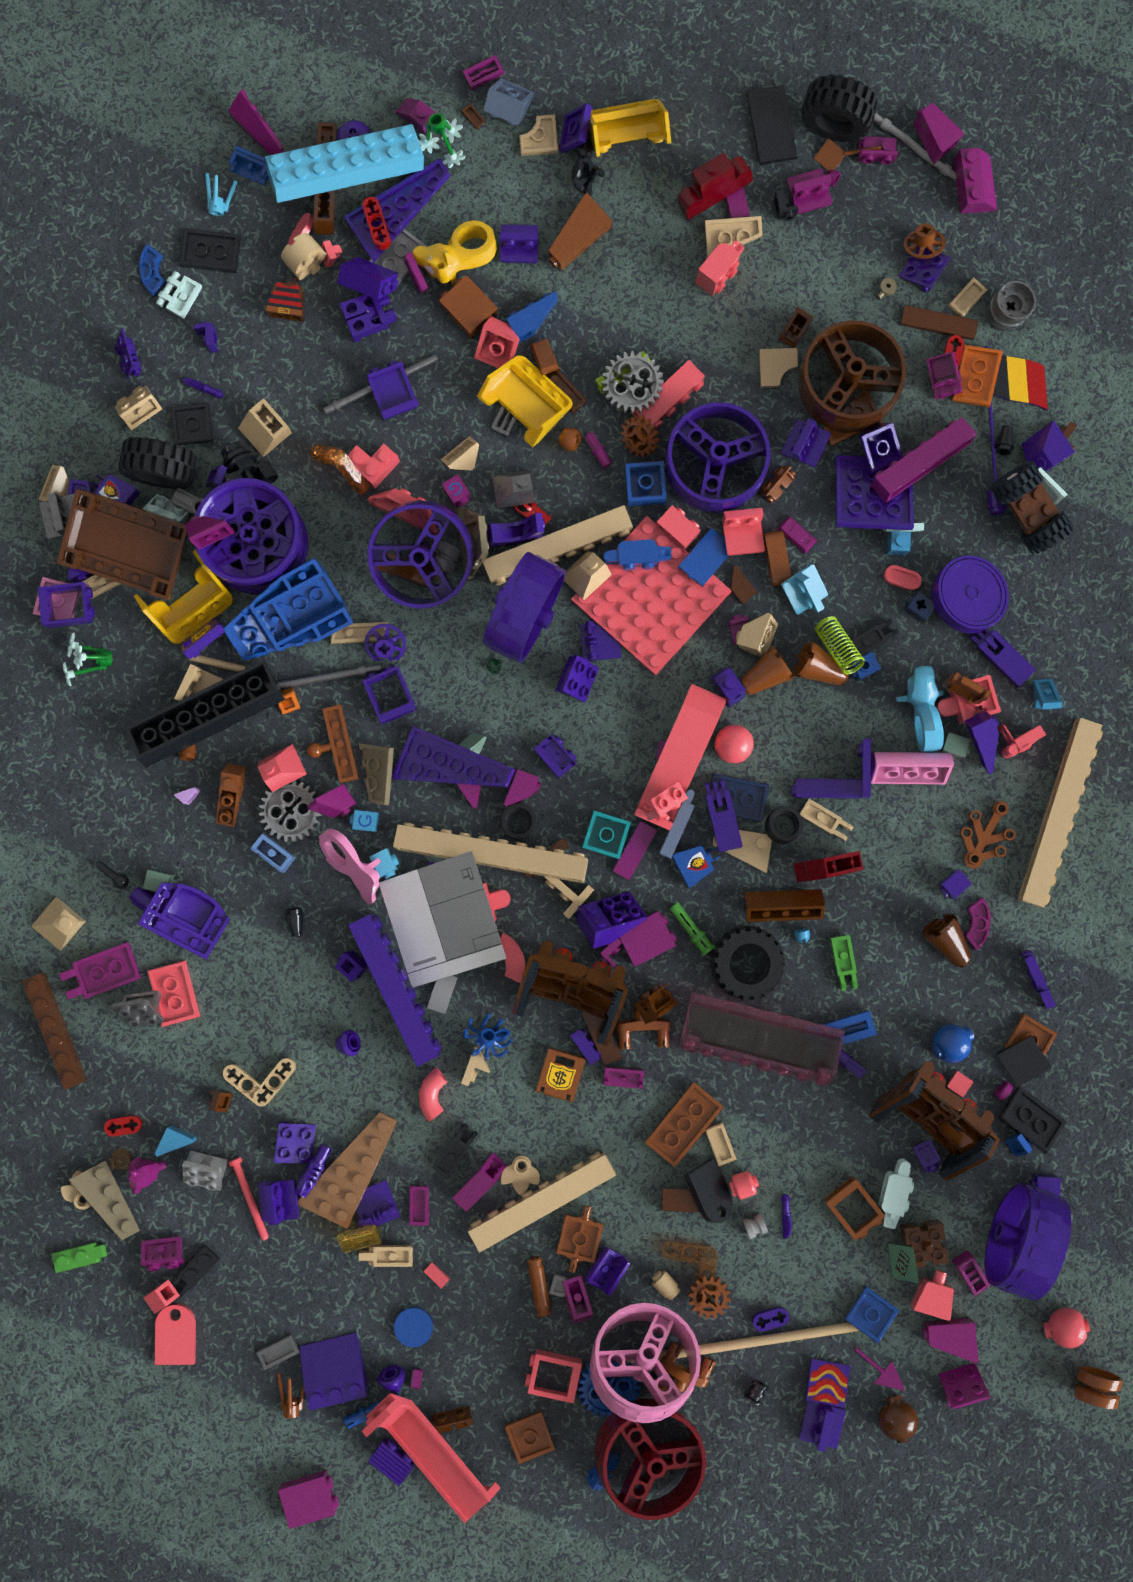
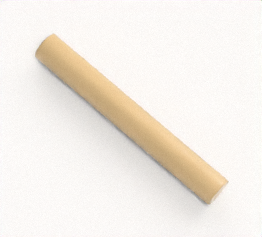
M202 655L190 659V661L235 672L246 669V666Z

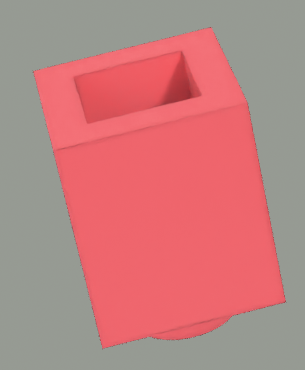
M168 1279L147 1294L144 1300L155 1314L180 1295Z

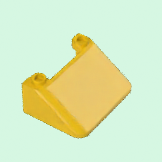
M524 356L514 357L488 375L477 395L488 406L498 401L528 429L524 434V440L531 447L540 442L571 409L573 404L572 400L547 376L541 375L540 370Z

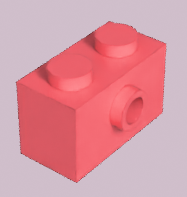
M672 505L657 521L656 526L660 527L685 550L695 540L701 530L694 520H688L684 516L685 513L679 507L675 508Z

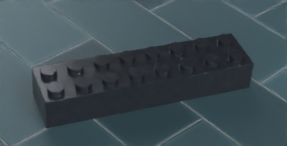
M264 659L125 727L137 760L147 768L284 701L285 698L272 669Z

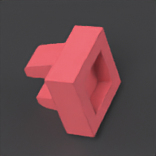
M329 240L321 245V248L327 253V256L323 259L326 268L333 266L336 259L340 257L339 254L342 253L340 245L332 246Z

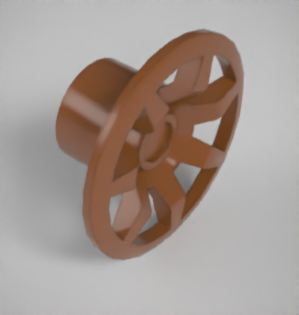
M925 223L919 225L915 231L907 235L904 240V249L912 257L929 259L939 255L944 250L946 242L944 236L936 231L933 225ZM938 236L941 241H936L935 238ZM908 241L914 243L909 247L907 246ZM932 245H934L935 247H941L938 251H935ZM918 247L920 248L919 254H915L912 252L913 250H916ZM926 248L931 253L929 255H923L924 250Z

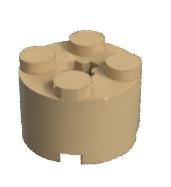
M308 233L299 234L293 239L295 242L291 246L289 244L286 245L282 251L281 259L295 276L302 280L310 273L314 275L321 269L319 265L325 259L327 253Z

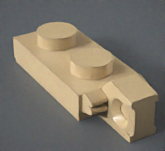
M413 1245L369 1246V1250H359L358 1261H369V1265H373V1267L413 1266Z

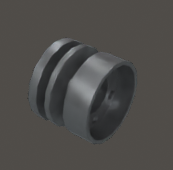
M1011 281L1006 283L987 304L986 314L989 322L998 330H1014L1035 309V293L1024 282Z

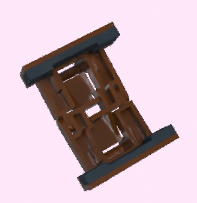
M544 941L538 953L530 955L512 1014L523 1017L531 995L560 1003L564 1001L570 1006L603 1019L596 1043L608 1046L629 989L624 984L625 968L620 965L616 966L611 977H609L611 968L607 963L599 961L590 968L580 963L571 962L572 954L565 948L557 949L552 957L554 945L551 941Z
M926 1061L916 1071H910L898 1086L880 1096L868 1116L878 1123L897 1108L913 1121L919 1122L949 1152L937 1173L944 1180L948 1181L991 1159L1000 1139L990 1129L994 1120L993 1113L987 1110L981 1116H978V1106L974 1101L968 1098L962 1100L959 1096L946 1089V1079L940 1073L933 1072L935 1069L934 1064ZM948 1120H949L951 1123H953L958 1129H960V1131L957 1132V1131L948 1123Z

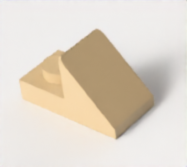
M482 1051L474 1057L471 1055L461 1084L469 1086L470 1082L474 1083L478 1073L475 1071V1068L490 1073L487 1062L483 1060Z

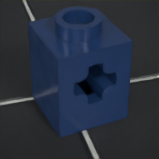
M919 591L915 595L911 594L905 602L907 605L905 611L922 623L928 619L935 609L933 601ZM918 603L922 604L920 610L917 609Z

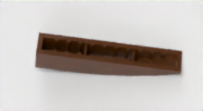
M318 122L317 145L336 141L337 123ZM336 190L315 194V234L334 235Z

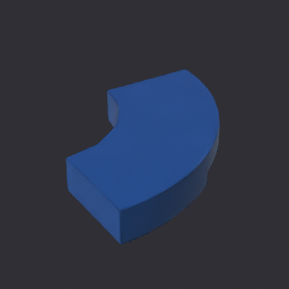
M146 244L139 260L140 277L146 289L155 297L166 283L159 272V265L163 256Z

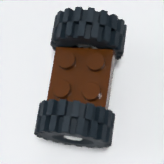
M1029 461L1000 477L991 485L990 489L1000 505L1007 504L1024 531L1021 539L1029 552L1034 555L1060 543L1062 539L1067 538V535L1072 533L1071 531L1074 530V527L1065 512L1058 511L1041 483L1043 476L1035 463Z

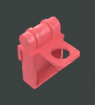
M1004 724L1000 725L998 729L1007 742V746L1001 751V756L1003 758H1010L1029 749L1035 741L1046 735L1042 727L1039 725L1013 739Z

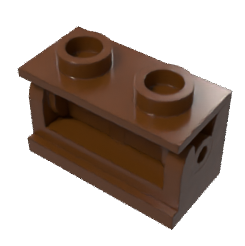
M657 984L648 989L649 991L639 996L640 1000L634 1004L645 1024L662 1017L678 1004L670 991L665 988L668 984L661 987Z

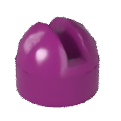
M833 169L828 170L826 175L830 174L832 180L830 186L835 187L841 173Z

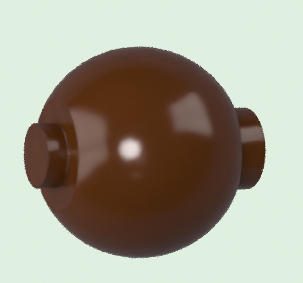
M901 1395L886 1397L887 1403L881 1408L878 1417L882 1432L889 1439L896 1440L897 1443L909 1442L908 1438L912 1437L918 1428V1415L915 1409L909 1403L902 1401Z

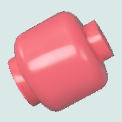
M744 1171L733 1175L729 1185L733 1196H737L742 1200L757 1193L756 1187L759 1186L756 1175L751 1176L749 1171Z

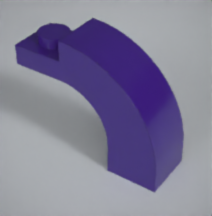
M534 513L528 518L517 522L489 524L486 531L489 547L522 544L541 538L545 528L542 513Z

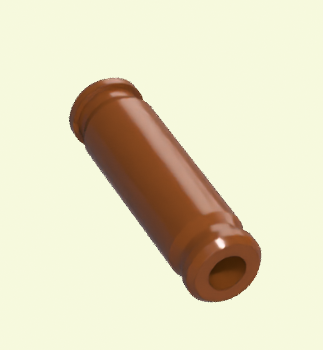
M532 1257L527 1260V1264L529 1265L528 1272L534 1304L537 1310L536 1315L538 1317H546L551 1315L552 1310L550 1309L545 1272L541 1262L542 1258Z

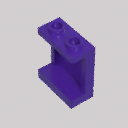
M397 360L386 364L387 367L380 370L379 367L369 370L370 374L367 375V380L383 420L419 407L403 367L404 365L402 362L398 363Z

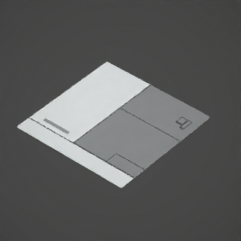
M472 851L379 882L405 968L413 987L506 959Z

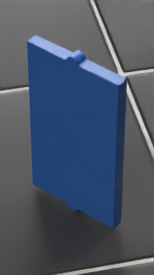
M711 528L678 568L688 575L689 579L694 580L703 587L728 557L724 536H721Z

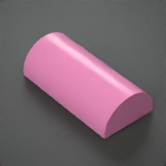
M872 752L871 784L945 785L954 766L953 756L951 753Z

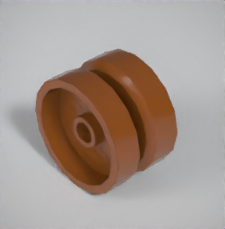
M1079 1366L1077 1379L1081 1383L1075 1385L1074 1396L1090 1405L1106 1409H1118L1120 1396L1115 1392L1121 1391L1123 1379L1103 1369Z

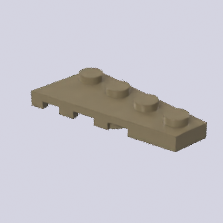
M106 1161L69 1179V1182L79 1191L120 1240H124L140 1231Z

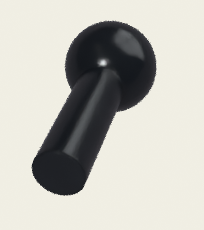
M99 861L95 866L113 880L116 888L124 889L128 886L129 879L125 874H117L102 861Z

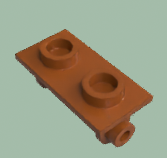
M780 466L774 472V477L762 486V491L759 495L767 496L766 500L769 503L776 502L783 493L779 486L781 485L786 489L795 479L794 476L796 474L790 470L792 467Z

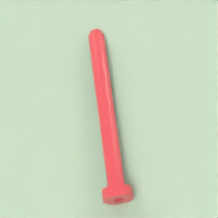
M238 1157L229 1161L228 1164L234 1168L259 1235L264 1241L268 1239V1233L241 1167L242 1158Z

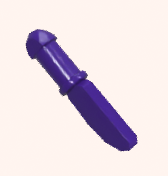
M183 378L184 384L203 391V393H208L218 399H221L224 395L220 389H215L208 384L205 385L191 378Z
M783 1194L781 1197L783 1238L786 1239L791 1235L792 1224L790 1197L788 1194Z

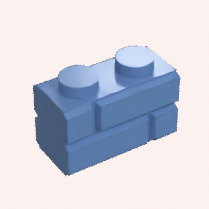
M261 834L251 847L252 851L259 854L261 858L282 873H285L296 858L266 834Z

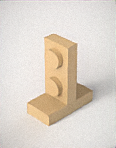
M545 877L547 879L545 883L552 889L557 887L561 891L559 895L565 901L569 902L571 900L573 902L563 913L568 919L575 913L578 906H581L594 891L588 885L577 896L559 879Z

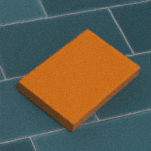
M965 345L959 368L963 392L955 396L953 395L952 401L990 408L1003 351Z

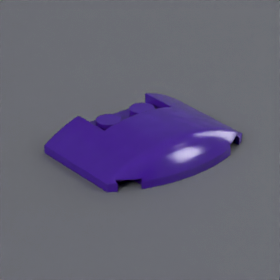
M162 882L137 924L207 959L230 919L228 915L226 916L220 904L203 891L181 883Z

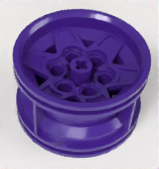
M253 478L230 480L213 489L203 499L196 511L195 517L206 516L226 521L231 528L238 527L236 534L223 538L219 544L215 542L200 550L195 546L203 563L224 583L235 590L248 594H261L279 576L306 561L309 540L305 523L286 495L270 483ZM257 503L266 505V507L259 510ZM248 515H253L251 522H245V518ZM265 522H271L269 529H263ZM283 522L285 524L286 537L277 532V529ZM273 540V547L266 548V543ZM240 545L241 550L238 553H233V548ZM258 552L259 557L256 560H251V554ZM266 556L277 557L274 562L265 567ZM241 560L243 570L234 568L229 564Z

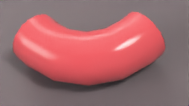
M437 1067L431 1070L424 1078L419 1090V1106L428 1122L444 1111L438 1101V1093L448 1082Z

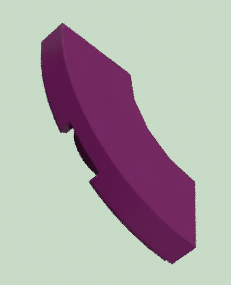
M983 897L967 908L970 915V926L963 936L975 951L981 948L990 932L991 914Z

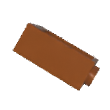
M854 1176L823 1199L854 1240L864 1238L868 1234V1230L879 1226L885 1217ZM858 1189L876 1214L853 1231L834 1206Z

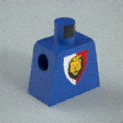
M698 846L673 854L672 858L685 884L690 888L714 870L711 862L720 858V855L715 847L705 852L702 846Z

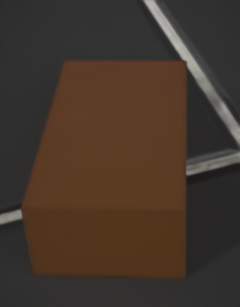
M471 103L461 111L476 129L486 122Z

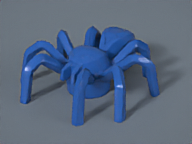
M488 1013L481 1024L482 1031L472 1026L473 1019L469 1018L468 1027L479 1034L467 1035V1029L462 1034L466 1039L476 1038L474 1042H477L476 1046L480 1045L478 1049L473 1050L472 1057L478 1055L486 1047L483 1059L485 1062L490 1058L488 1055L489 1047H491L495 1057H503L508 1053V1050L497 1054L493 1044L498 1048H505L513 1041L510 1039L505 1044H498L505 1041L510 1035V1031L505 1028L494 1032L503 1023V1019H500L492 1029L484 1028L491 1013Z

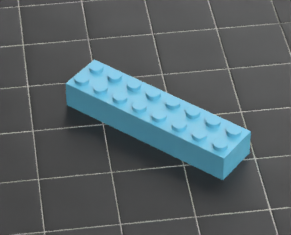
M413 124L265 156L267 173L277 203L424 170V155Z

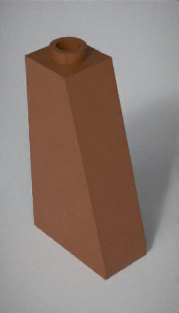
M588 193L583 196L548 250L550 264L554 268L558 267L561 271L612 227V220Z

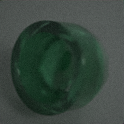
M490 659L486 664L487 670L492 674L498 675L502 661Z

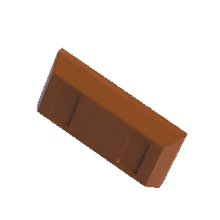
M543 339L530 345L541 375L559 369L548 339Z

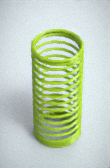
M830 616L821 620L815 627V632L844 674H852L858 671L863 666L865 659L861 656L855 645L852 644L853 642L850 641L842 626L839 625L840 623L837 622L836 617ZM830 620H835L834 622H831L824 626L823 629L819 632V629L822 627V625H824L826 622ZM830 624H833V625H832L831 627H829L827 630L823 631L827 626H829ZM838 633H841L839 636H837V637H835L833 640L829 641L831 638H833L834 636H836ZM843 636V638L839 639V640L836 641L834 644H831L833 641H835V640H837L839 637ZM843 639H845L844 642H842V643H840L838 646L834 647L836 644H838V643L841 642ZM848 642L845 646L841 647L839 650H836L838 647ZM846 646H849V647H848L847 649H845L843 652H841V653L838 654L839 651H841L842 649H844ZM849 649H852L850 652H848V653H846L844 656L840 657L843 653H845V652L848 651ZM854 652L851 656H849L848 658L842 660L844 657H846V656L849 655L850 653ZM860 659H862V661L856 667L850 670H845V668L852 667Z

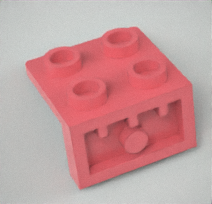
M763 508L724 511L722 524L728 556L763 553L765 551L761 526Z

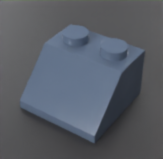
M501 78L489 88L483 111L488 112L494 118L506 120V123L510 125H518L523 121L535 93Z

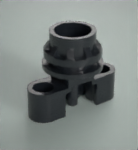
M242 441L232 442L221 451L223 465L227 468L226 472L228 474L223 478L222 483L240 478H253L271 484L278 478V474L270 461L255 464L257 461L256 455Z

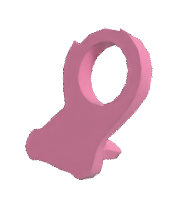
M329 829L320 834L319 844L326 856V861L337 871L348 875L359 890L362 899L367 904H373L376 900L375 893L380 885V876L374 868L381 860L377 858L371 863H362L349 840L337 830ZM331 841L338 845L346 859L335 851Z

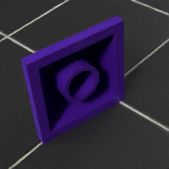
M1052 421L1022 443L1027 462L1033 461L1038 469L1041 467L1045 472L1075 453L1055 421Z
M880 423L861 434L860 439L871 473L889 466L895 460L899 461L902 459L903 456L893 423Z

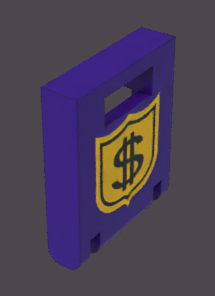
M216 617L180 644L183 653L189 660L192 657L196 658L199 656L201 650L224 633L221 621Z

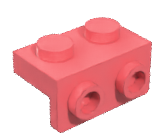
M674 783L649 800L653 809L645 813L648 820L656 818L658 821L667 816L668 811L678 809L681 806L680 803L688 799L680 783Z

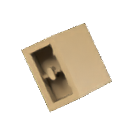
M264 398L248 411L238 428L263 457L292 433L287 424Z

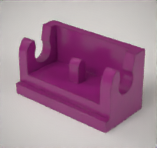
M605 1066L603 1085L642 1089L644 1070Z

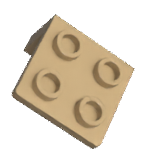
M190 664L174 699L180 701L223 679Z

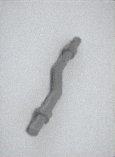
M877 113L875 114L873 121L880 125L879 128L885 132L887 130L903 141L921 158L940 170L939 173L943 176H948L956 181V172L951 169L952 166L947 163L944 164L940 160L933 164L927 151L910 136L892 125V121L889 119H884Z

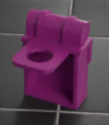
M953 351L926 359L932 384L931 388L934 391L936 400L944 399L951 395L955 396L963 392L962 379Z

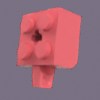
M736 240L730 246L727 243L719 244L698 269L695 283L712 297L716 292L720 293L726 286V280L728 278L732 279L737 273V267L740 264L738 262L739 257L744 250V246Z

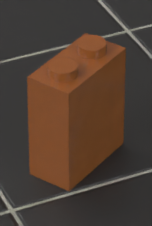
M467 275L463 279H458L450 291L447 290L440 296V307L470 339L483 328V325L490 317L498 315V308Z

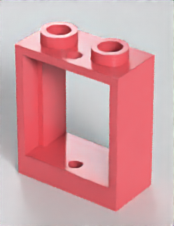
M536 1349L535 1355L531 1354L529 1366L532 1367L531 1374H527L525 1386H528V1394L574 1403L582 1359ZM540 1360L572 1367L567 1393L534 1386Z

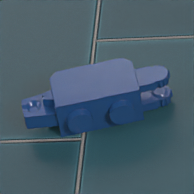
M652 539L621 541L617 550L605 552L603 560L608 565L618 564V567L623 568L624 571H631L635 569L634 567L653 569L654 566H657V563L671 560L672 554L671 547L657 546L656 542Z

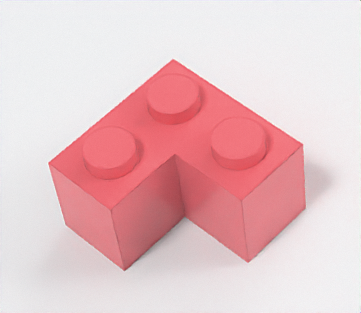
M385 444L372 457L356 445L344 459L346 464L374 489L400 462L398 455Z

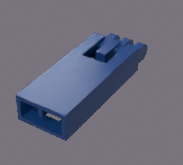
M869 1010L814 1026V1030L802 1033V1037L811 1036V1039L805 1040L804 1043L805 1045L813 1043V1046L806 1048L807 1052H812L819 1049L824 1051L876 1035L877 1032ZM834 1030L836 1039L824 1042L825 1038L831 1037L829 1031Z

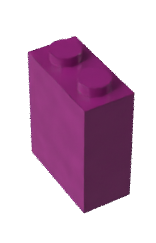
M657 911L647 916L645 921L620 937L634 967L676 946L674 942L677 939L672 930L668 931L666 927L668 921L664 913L660 914Z
M327 1470L280 1485L278 1492L289 1529L335 1515L337 1507H339L337 1495H333V1479L331 1475L328 1476Z

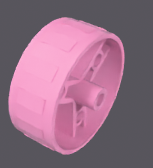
M638 1303L626 1306L607 1319L601 1330H599L592 1347L590 1373L594 1389L601 1401L621 1418L640 1423L661 1421L680 1409L691 1395L700 1372V1349L695 1334L689 1325L672 1310L651 1303ZM637 1320L652 1322L640 1349L599 1351L600 1342L616 1326ZM669 1332L679 1340L689 1361V1384L683 1394H681L658 1360ZM653 1333L659 1334L661 1338L654 1337ZM635 1360L632 1366L625 1365V1361ZM611 1361L618 1362L620 1366H613ZM653 1369L658 1376L657 1380L650 1376ZM633 1376L635 1380L643 1381L659 1406H640L627 1401L610 1387L605 1377ZM658 1386H664L667 1391H661Z

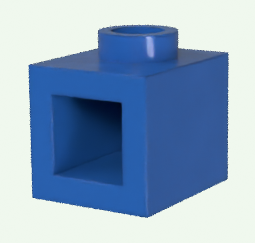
M873 652L863 656L865 659L864 664L858 671L851 674L852 678L856 677V680L859 681L881 670ZM860 659L855 665L848 669L850 670L856 667L862 661V659Z

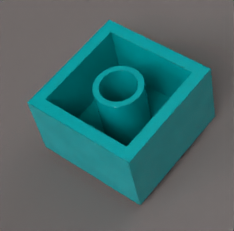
M594 811L582 848L619 860L631 822Z

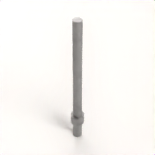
M381 664L372 666L360 665L354 669L278 681L280 689L353 676L364 677L370 673L382 672Z

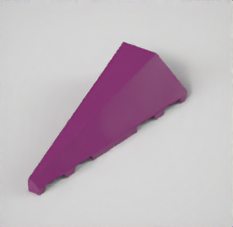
M244 89L240 90L228 110L232 120L269 155L285 152L282 144L267 122L258 113L255 105H252Z

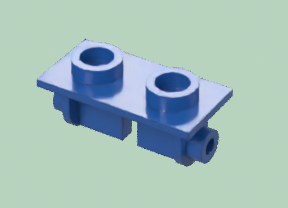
M609 1451L607 1470L611 1472L615 1470L620 1462V1454ZM594 1465L593 1469L589 1471L586 1480L592 1490L597 1489L600 1491L604 1487L599 1480L596 1466ZM607 1473L608 1480L611 1476L609 1473Z

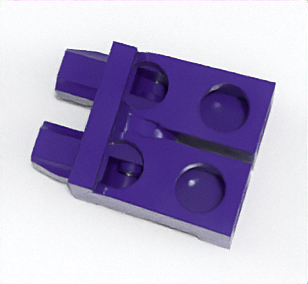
M388 294L380 299L363 295L340 303L341 311L354 343L368 335L388 329L389 324L397 321L394 309L385 312L382 307L391 304Z

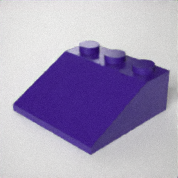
M357 1332L299 1346L304 1389L309 1411L368 1396L370 1389Z

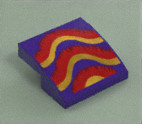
M810 1359L805 1401L844 1408L850 1365Z

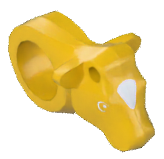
M467 221L453 231L447 245L437 243L428 247L417 246L413 250V257L417 265L423 267L431 277L437 278L441 283H448L450 281L453 286L456 282V273L458 271L483 266L493 259L497 250L493 229L484 222ZM472 238H480L486 241L483 246L477 249H466L461 246L465 241Z

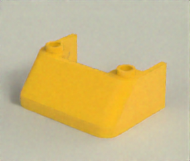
M650 99L591 111L589 131L592 147L597 157L600 156V153L608 152L611 144L644 138L652 140V143L663 142V139H665L667 144L671 143L668 111L659 99Z
M196 550L192 552L201 566L196 569L194 577L199 584L170 606L162 600H156L147 606L137 594L134 595L142 611L174 644L185 641L230 607L233 602V597L218 576L203 563Z

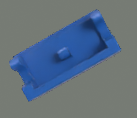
M235 146L229 164L232 165L230 171L265 186L269 178L265 158Z

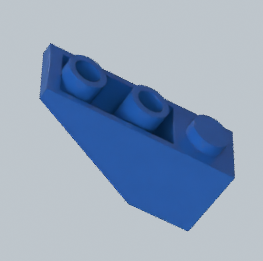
M556 291L552 294L546 293L541 297V300L528 303L523 310L519 312L514 311L506 318L507 324L519 337L518 344L535 335L558 301Z

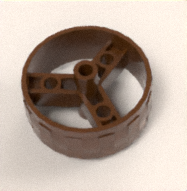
M849 320L826 328L810 344L800 367L798 385L804 407L818 423L840 432H858L877 425L895 406L903 390L906 377L904 355L896 340L887 331L875 324ZM847 340L866 343L875 348L884 356L890 367L866 365L862 358L855 357ZM823 348L838 377L823 401L818 398L812 389L808 375V362L814 353ZM843 361H846L847 363L845 369L842 365ZM862 376H867L871 380H861ZM877 377H881L884 381L878 380ZM856 390L893 393V398L886 405L872 413L849 415L840 412ZM832 398H837L839 402L834 401Z

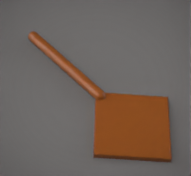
M828 138L813 159L827 170H835L846 155L857 154L860 150H881V146L844 151Z

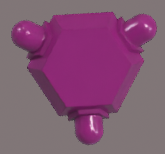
M141 1157L131 1161L128 1165V1177L132 1192L138 1194L141 1188L148 1187L158 1178L159 1171L166 1169L167 1163L165 1161L153 1162L148 1159L143 1160Z

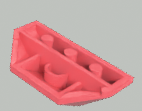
M394 488L368 498L370 505L387 513L393 508L410 501H426L421 497L417 499L412 497L410 492L402 488L401 490ZM415 508L404 510L393 516L423 530L432 512L430 509ZM436 524L430 525L431 532L438 533Z

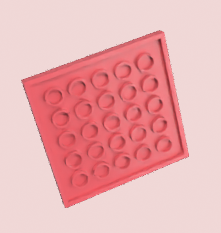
M646 516L624 541L652 539L656 542L657 546L671 547V560L659 562L653 569L634 567L635 569L631 571H624L623 568L618 567V564H606L612 575L585 600L576 593L571 598V601L656 676L732 591L714 575L710 577L703 587L694 580L689 579L688 575L678 568L689 555V552L683 550L682 546L666 534L663 529L658 528L656 523Z

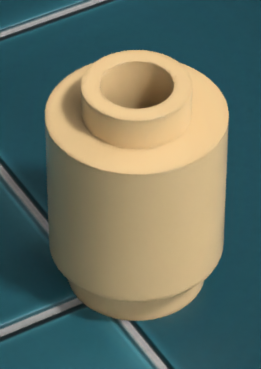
M659 1270L653 1275L652 1286L664 1298L670 1301L680 1292L678 1283L665 1270L662 1272Z

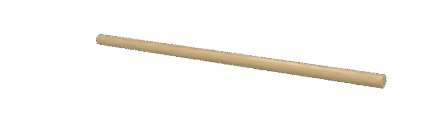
M847 1322L701 1344L699 1349L700 1355L850 1333L859 1330ZM684 1348L681 1350L678 1358L687 1357ZM668 1350L661 1351L658 1357L659 1361L661 1360L662 1356L666 1355ZM627 1360V1364L631 1362L633 1365L635 1360Z

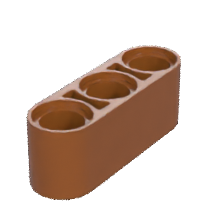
M782 530L763 533L772 587L781 586L784 581L791 577L785 537Z

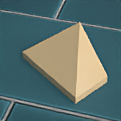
M469 436L444 456L441 461L449 469L473 470L479 444Z
M51 466L39 497L40 501H47V494L54 492L60 497L67 496L69 480L64 467Z

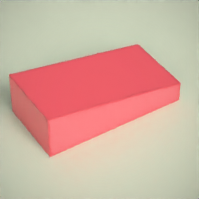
M433 1262L424 1270V1273L441 1289L450 1280Z

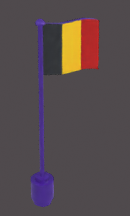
M1002 355L993 395L1008 401L1035 405L1047 411L1044 366L1031 360ZM991 401L990 408L988 407L992 452L993 479L995 483V481L997 480V466ZM991 489L988 490L987 504L990 515L1005 514L1007 504L1000 505Z

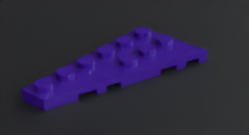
M440 158L424 167V170L414 173L375 197L381 206L391 243L450 177L449 171ZM370 205V210L374 214V206ZM360 206L345 215L344 218L374 263L385 250H379L375 247L363 206ZM375 220L373 221L372 226L378 227L381 225L382 221ZM379 233L380 242H384L382 233Z
M413 726L391 779L508 787L515 769Z

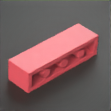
M688 360L660 386L663 388V391L657 392L660 395V399H654L655 405L653 406L649 403L648 411L642 407V413H639L638 409H636L634 416L638 415V417L644 415L645 420L650 418V424H656L654 430H657L662 425V420L666 416L668 418L676 412V407L680 403L683 405L689 400L690 393L701 389L704 385V374Z

